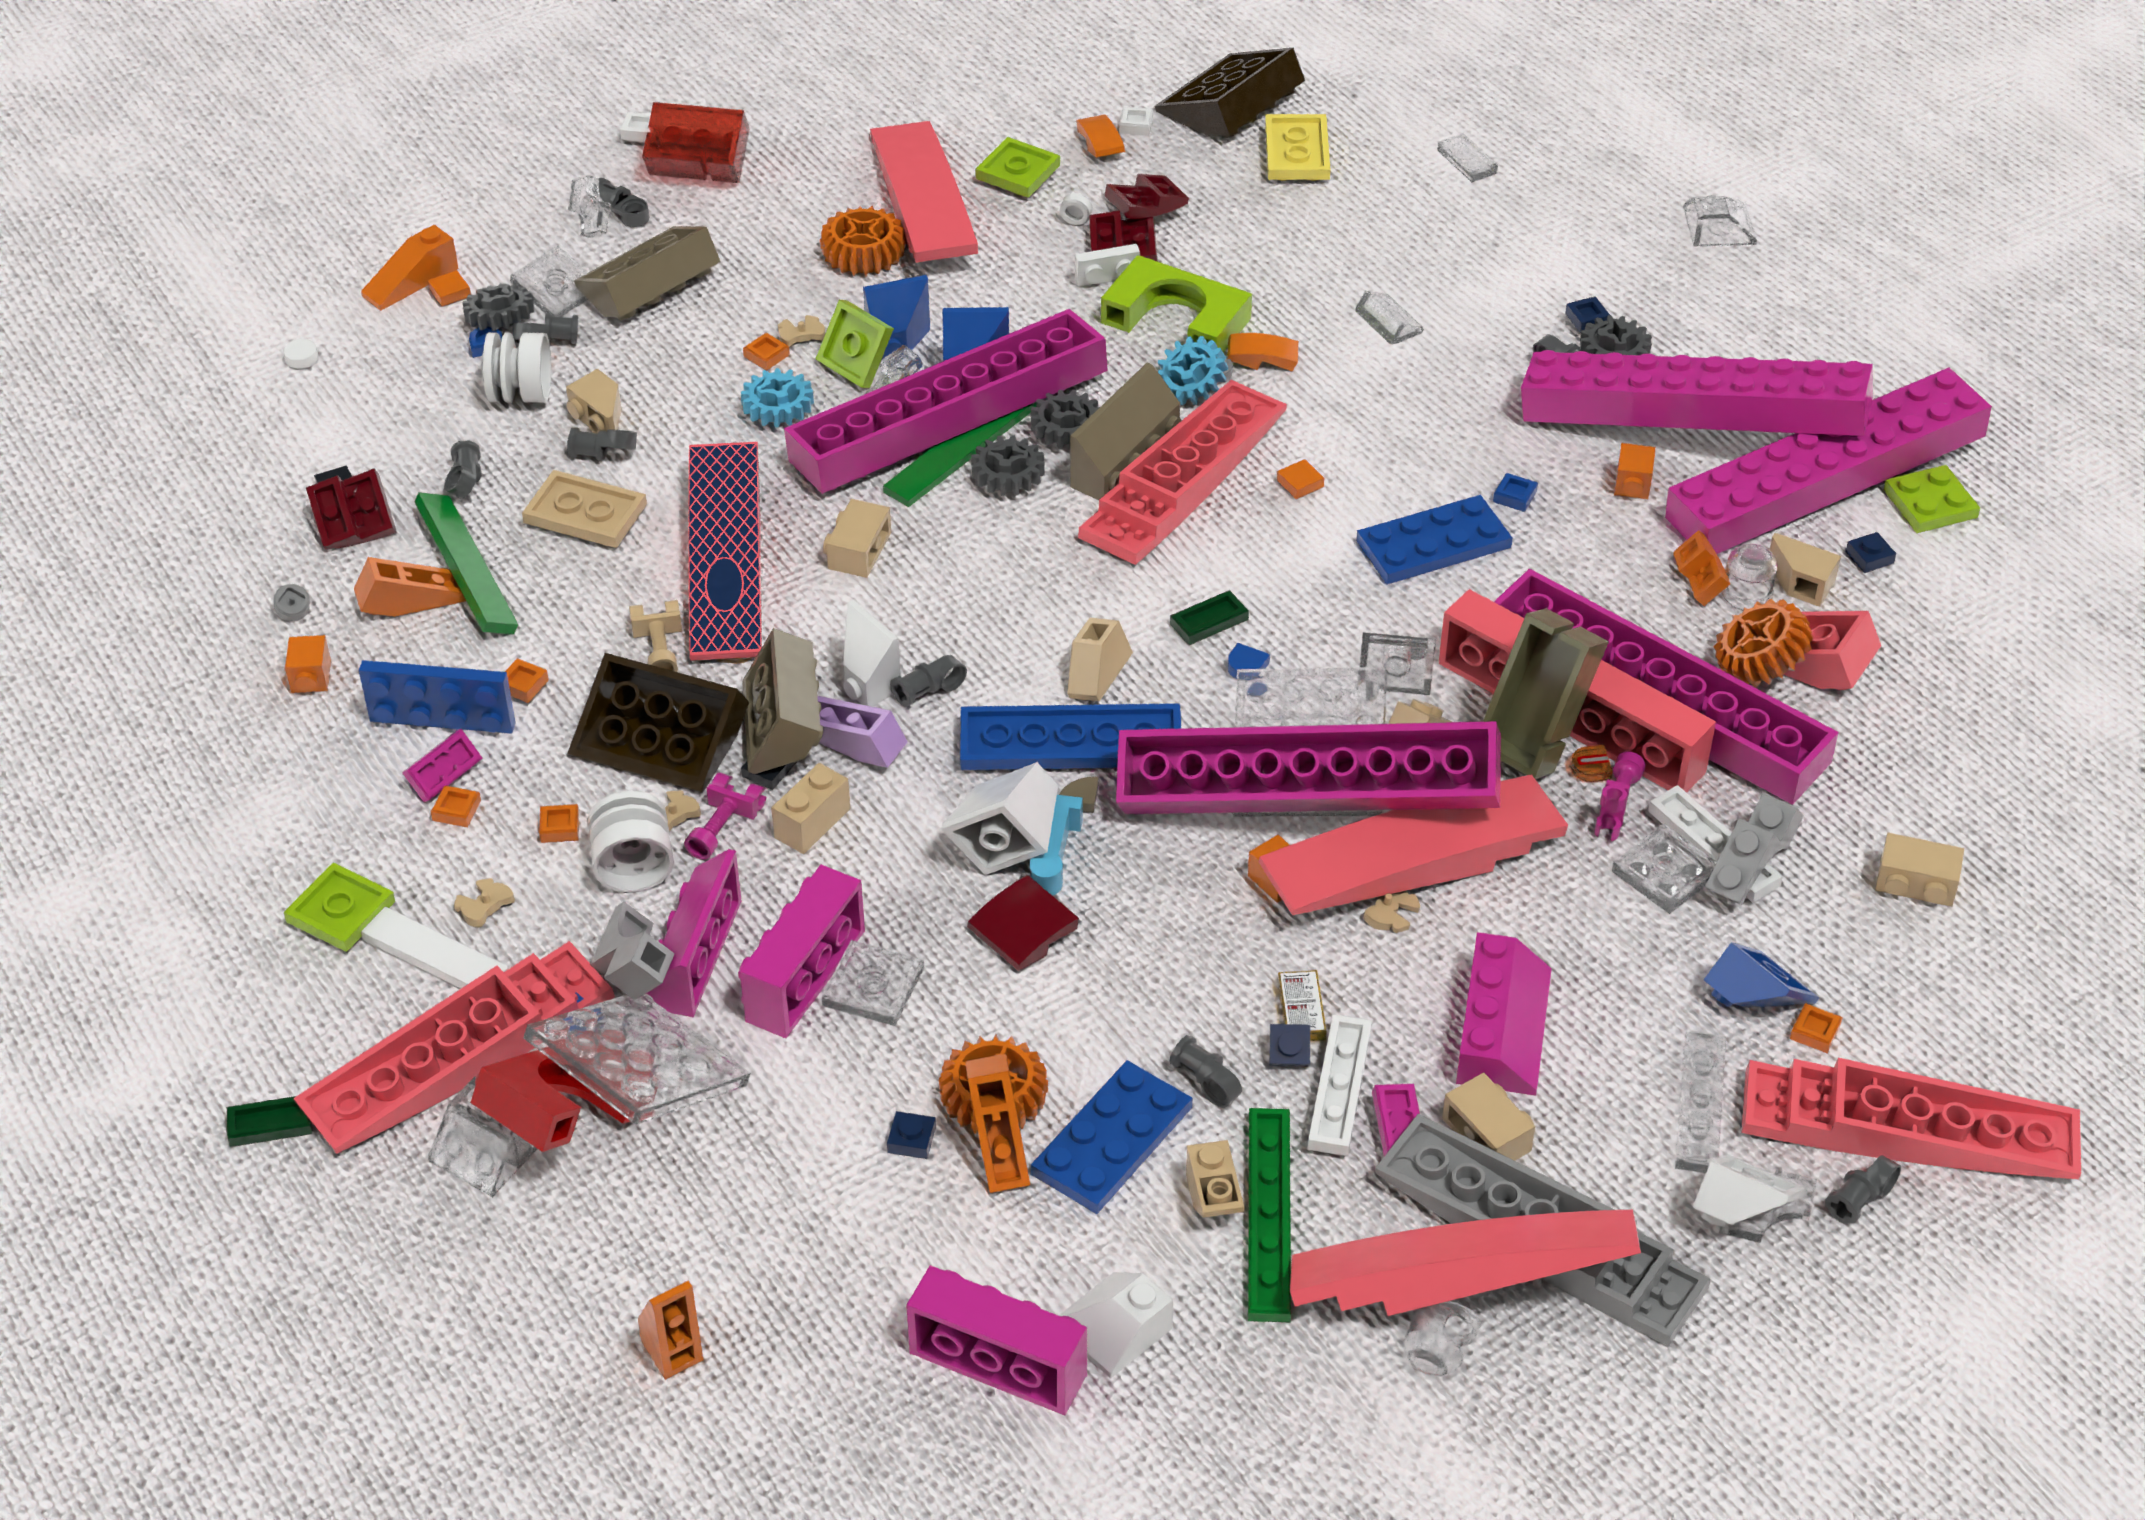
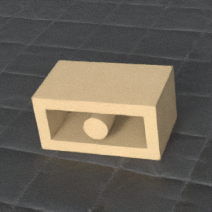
M850 499L845 510L839 512L836 519V527L832 534L828 533L824 540L823 553L827 554L828 569L868 578L891 534L890 507Z
M818 763L771 807L774 838L805 854L851 809L848 778Z
M1887 832L1875 891L1952 907L1960 881L1964 848Z
M1484 1072L1445 1094L1442 1119L1453 1131L1514 1161L1532 1151L1536 1127L1533 1120L1525 1111H1520L1508 1098L1503 1087L1499 1084H1494Z

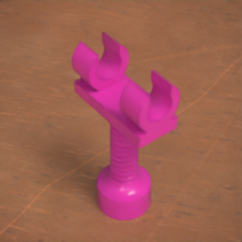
M1623 752L1615 761L1613 774L1616 781L1607 779L1601 794L1600 816L1596 820L1594 830L1597 837H1599L1601 829L1612 830L1611 841L1619 837L1620 829L1623 826L1630 784L1640 781L1645 770V761L1637 753Z
M720 772L717 773L712 784H709L707 787L708 804L718 808L704 828L697 827L691 831L684 841L686 850L697 859H709L718 847L716 835L732 813L755 819L757 811L763 808L767 799L766 796L761 795L765 791V787L750 784L745 795L734 792V786L728 784L732 780V776Z

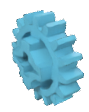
M1191 336L1186 339V344L1181 345L1179 341H1176V349L1174 351L1169 349L1164 351L1167 355L1166 360H1158V365L1162 369L1158 373L1182 406H1184L1188 399H1190L1193 405H1197L1199 397L1207 400L1209 398L1208 393L1211 390L1214 392L1219 390L1218 382H1226L1227 378L1223 372L1229 369L1225 362L1226 356L1213 340L1207 343L1204 336H1200L1197 342H1194Z
M776 368L773 373L763 370L762 377L752 375L751 383L744 382L743 384L744 391H741L744 414H750L752 422L761 419L762 426H766L769 422H774L775 427H779L780 423L784 422L790 426L792 425V419L796 418L802 421L804 413L812 411L811 404H814V396L811 382L804 381L803 374L793 376V370L791 369L785 374L781 373L780 368Z

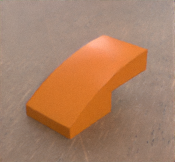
M1105 114L1076 120L1077 131L1086 138L1087 151L1093 156L1101 157L1125 152V146L1116 127Z
M1264 333L1230 334L1228 338L1227 359L1258 370L1262 361L1293 372L1298 363L1299 341Z
M1700 530L1673 552L1679 572L1689 579L1694 598L1703 606L1707 605L1731 584L1715 550Z

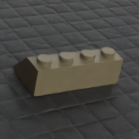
M673 226L574 280V283L604 317H618L619 320H624L634 316L637 313L635 309L640 306H649L659 302L662 299L661 295L667 291L674 292L684 288L687 285V280L709 274L711 267L721 261L707 227Z
M1147 362L1070 435L1071 488L1097 500L1101 499L1119 484V474L1125 467L1182 421L1180 418V402L1152 364Z
M775 628L772 629L742 681L743 695L749 701L745 713L748 772L753 774L805 759L811 747H816L823 735V726L820 725L819 716L821 703L818 702L817 695L819 681L816 680L815 673L817 659L814 658L813 642Z

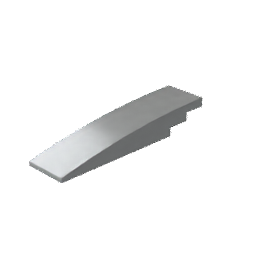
M1417 1114L1375 1168V1173L1451 1224L1523 1215L1615 1210L1420 1114ZM1638 1232L1640 1254L1542 1278L1604 1314L1668 1347L1706 1294L1710 1285L1709 1277L1673 1260L1674 1249Z

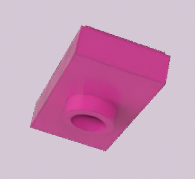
M458 729L402 773L422 801L426 802L442 791L445 785L451 784L483 758L464 731Z
M1414 1084L1374 1085L1372 1096L1384 1156L1417 1114H1420Z

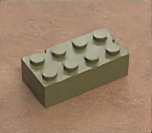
M1547 608L1526 614L1483 719V722H1497L1501 733V761L1525 775L1532 774L1535 779L1555 772L1566 746V743L1561 740L1569 737L1609 643V641L1583 627L1572 629L1573 622Z

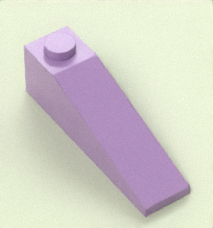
M818 696V702L821 703L820 725L823 726L820 744L859 762L886 768L907 744L908 741L891 710Z

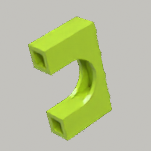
M1137 255L1101 297V323L1130 333L1149 310L1166 304L1184 305L1199 312L1197 317L1188 326L1187 337L1191 336L1193 341L1197 342L1200 336H1204L1207 343L1213 340L1224 353L1228 348L1230 334L1240 333L1251 320L1252 293Z

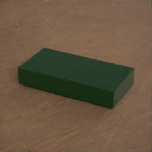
M1230 590L1170 615V625L1188 645H1192L1249 620V610Z
M296 1096L226 1107L227 1138L230 1147L312 1134V1123L295 1103L294 1097Z

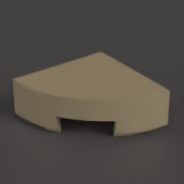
M1085 777L1075 780L1065 786L1059 795L1083 798V812L1094 813L1099 777Z

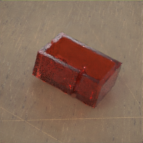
M653 102L648 125L650 132H647L642 155L649 175L706 180L707 175H710L712 181L740 183L750 131L744 110Z

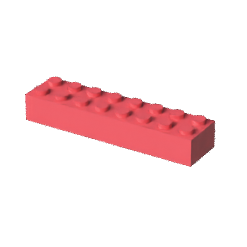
M1469 589L1444 612L1439 664L1494 694L1524 618ZM1601 660L1570 737L1601 754H1606L1608 758L1614 761L1623 752L1637 753L1645 761L1643 777L1666 790H1670L1678 785L1687 793L1706 773L1716 721Z

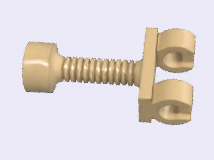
M678 600L665 601V613L644 615L643 605L629 606L633 638L651 636L653 653L648 657L647 663L677 672V660L675 654L667 650L665 634L682 631Z

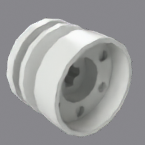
M488 332L485 338L481 361L482 380L488 402H499L502 395L505 402H513L516 389L519 388L523 402L547 403L551 390V350L546 333H523L520 338L519 347L516 348L511 333H504L501 342L498 333Z
M627 790L612 793L600 799L590 809L587 825L591 843L592 863L595 877L601 884L617 892L633 893L648 890L662 883L669 876L674 865L669 837L670 832L665 806L657 797L642 791Z

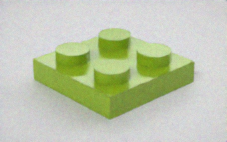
M1007 137L975 169V176L980 181L1029 198L1060 166V155Z
M839 299L816 360L861 388H870L894 328L851 302Z
M1947 465L1885 480L1883 490L1916 533L1978 518L1979 505Z
M333 862L284 911V916L287 923L347 952L362 937L361 931L384 907L390 908L396 901L393 891Z

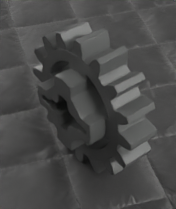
M500 283L495 287L490 285L487 288L476 290V295H468L467 301L462 302L465 322H469L470 327L479 325L480 330H484L487 327H491L492 331H496L501 327L508 329L514 323H521V319H529L530 313H534L531 291L527 292L526 287L518 288L517 284L510 286L509 284Z
M1608 315L1607 321L1597 317L1595 318V324L1587 323L1585 330L1581 331L1580 350L1589 354H1608L1613 352L1622 355L1650 354L1652 336L1646 334L1647 328L1645 326L1637 328L1636 320L1630 323L1625 322V316L1614 319L1611 315Z
M1058 390L1057 396L1046 393V401L1037 399L1036 407L1031 408V431H1035L1037 439L1045 437V445L1047 446L1053 442L1057 443L1058 449H1061L1064 444H1069L1070 446V435L1100 408L1098 407V400L1093 399L1089 401V394L1084 393L1078 396L1076 395V390H1072L1070 394H1064L1063 390Z
M1011 435L1009 439L1005 440L1002 436H997V442L994 443L987 439L985 440V448L977 446L976 454L971 456L972 478L977 479L978 487L987 485L988 493H992L997 489L1000 490L1001 496H1005L1010 491L1017 496L1019 495V489L1023 488L1028 492L1031 491V483L1039 485L1041 483L1040 476L1045 475L1044 453L1039 452V445L1037 444L1028 446L1027 438L1019 442L1016 440L1015 435Z

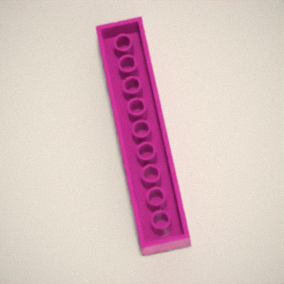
M1067 309L784 428L788 460L822 494L834 490L841 485L865 477L869 473L893 465L899 460L923 452L927 448L1036 402L1037 399L1046 398V393L1053 395L1058 393V390L1064 391L1069 387L1108 371L1106 339L1071 309Z
M1544 350L1533 353L1521 386L1523 421L1865 436L1873 400V364L1858 361L1838 363L1826 362L1824 360H1813L1811 362L1792 361L1785 358L1778 360H1758L1753 357L1726 359L1720 356L1699 358L1687 355L1671 357L1655 356L1654 354L1622 355L1616 352L1608 354H1589L1584 351L1559 353L1552 350Z
M1948 367L1872 400L1865 436L1795 433L1669 487L1665 518L1686 540L1700 530L1706 536L1716 554L1985 437L1992 406Z
M1530 568L1494 601L1525 618L1527 613L1547 608L1573 622L1572 629L1583 627L1609 641L1601 660L1716 721L1709 760L1792 805L1832 763L1839 734L1838 731Z
M1496 721L1119 730L1116 803L1125 814L1500 808L1501 733Z

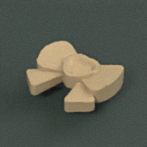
M806 315L805 323L800 321L797 327L788 319L778 324L780 341L789 347L796 342L810 341L812 339L823 341L825 336V327L819 321V318Z
M681 790L666 792L667 799L670 802L665 807L669 832L672 827L679 825L687 818L701 816L699 803L694 798L684 795V792Z
M489 878L476 881L477 889L481 892V895L476 900L457 895L454 907L457 912L461 911L468 925L481 927L485 924L488 916L500 909L502 905L514 903L515 898L512 890L507 885L494 883V880Z
M1407 891L1393 894L1387 893L1384 896H1379L1375 905L1365 910L1363 917L1367 924L1374 929L1390 930L1392 928L1393 932L1398 933L1409 930L1410 922L1397 914L1398 908L1401 907L1418 913L1420 903L1415 894L1409 895Z

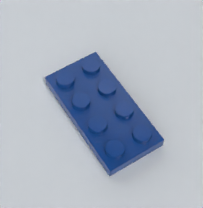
M1481 495L1357 530L1356 537L1357 543L1387 585L1512 547L1513 539Z
M362 660L358 671L370 722L513 734L516 721L507 672Z
M1126 1060L1031 1164V1175L1095 1214H1098L1192 1109L1193 1098Z

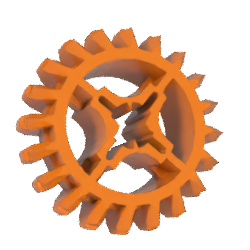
M861 206L855 210L847 208L845 213L836 212L835 217L828 218L827 224L822 226L820 246L825 262L831 263V267L834 269L840 268L841 273L850 271L853 276L857 273H864L866 276L870 272L879 274L881 269L890 270L891 264H899V258L904 256L906 234L901 225V220L895 219L894 213L886 214L885 209L874 210L873 206L868 209H862Z
M1769 599L1765 604L1757 601L1754 607L1750 609L1744 607V612L1739 615H1732V621L1722 625L1723 632L1716 635L1717 643L1713 646L1716 651L1717 663L1722 671L1747 684L1751 683L1754 687L1759 686L1762 681L1770 685L1772 679L1776 677L1783 679L1784 673L1795 671L1796 663L1805 661L1804 653L1811 650L1809 643L1813 640L1812 631L1809 627L1810 623L1805 614H1802L1794 603L1788 604L1784 599L1778 602Z
M995 1034L992 1041H985L979 1036L977 1044L973 1045L964 1041L962 1051L952 1049L950 1060H944L941 1077H939L940 1099L943 1106L946 1107L949 1117L957 1118L961 1128L971 1124L974 1133L978 1132L971 1094L969 1093L965 1061L1006 1054L1019 1126L1023 1129L1026 1119L1035 1120L1038 1110L1043 1109L1045 1096L1048 1092L1047 1070L1044 1063L1040 1062L1038 1052H1030L1026 1042L1016 1046L1012 1036L1005 1042L1000 1041L997 1034Z

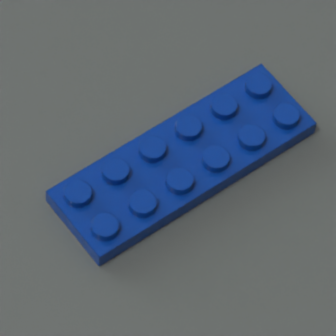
M1180 703L961 707L960 731L961 770L1020 769L1036 762L1043 769L1117 768L1119 730L1181 729Z

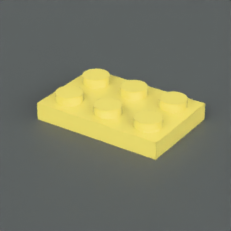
M1265 114L1268 180H1330L1331 168L1326 114Z

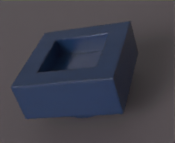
M1596 296L1566 304L1565 314L1580 333L1582 330H1585L1587 323L1595 324V318L1598 317L1603 321H1607V317L1610 315Z
M1878 532L1848 541L1845 551L1864 573L1894 564L1897 554Z
M1270 1024L1269 1066L1309 1067L1310 1025Z
M896 1111L887 1141V1153L928 1159L936 1130V1117Z

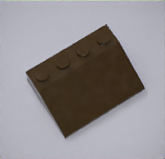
M1294 48L1230 53L1154 107L1156 112L1206 136L1230 138L1239 133L1241 126L1256 121L1258 114L1262 111L1274 108L1277 105L1276 101L1280 98L1295 93V88L1303 83L1305 78Z
M604 653L567 754L571 757L703 794L738 736L749 701L737 688Z

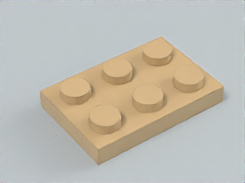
M553 470L522 512V517L525 524L617 548L646 507L647 500L646 494Z

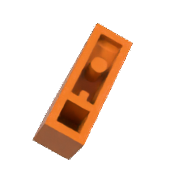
M435 224L409 237L361 290L362 297L381 311L428 286L427 280L459 269L454 239Z
M373 557L367 558L354 587L360 611L372 615L395 617L466 602L450 569Z
M1006 1054L965 1061L990 1193L1029 1186V1174Z
M688 1280L650 1299L638 1317L641 1342L665 1380L703 1361L693 1287Z

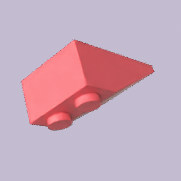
M1869 611L1801 612L1805 614L1810 623L1809 627L1813 640L1809 643L1811 650L1804 653L1805 661L1795 664V671H1787L1783 675L1819 689H1852L1881 647Z

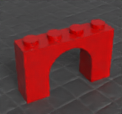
M587 1034L481 1067L475 1079V1089L470 1103L541 1152H545L570 1143L581 1110L579 1105L559 1092L581 1097L622 1124L650 1114L660 1080L597 1038Z

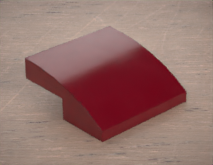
M1137 174L1135 186L1107 184L1104 195L1127 219L1149 218L1166 214L1188 204L1189 197L1167 176Z
M1120 210L1089 215L1091 251L1137 244L1140 256L1158 262L1154 217L1122 220Z
M375 468L345 480H341L337 475L306 487L321 541L326 550L358 545L397 533L379 473Z
M1027 875L1005 888L987 902L968 921L967 928L1017 971H1020L1046 957L1049 944L1077 930L1079 917Z

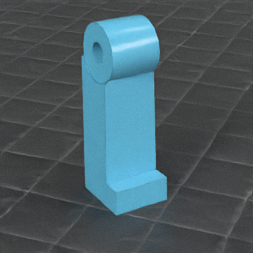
M1057 795L1048 852L1030 859V877L1051 895L1057 894L1063 887L1062 859L1069 830L1081 831L1083 822V798Z

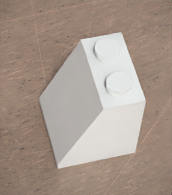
M1038 762L976 785L942 823L941 830L984 875L1048 852L1058 784Z

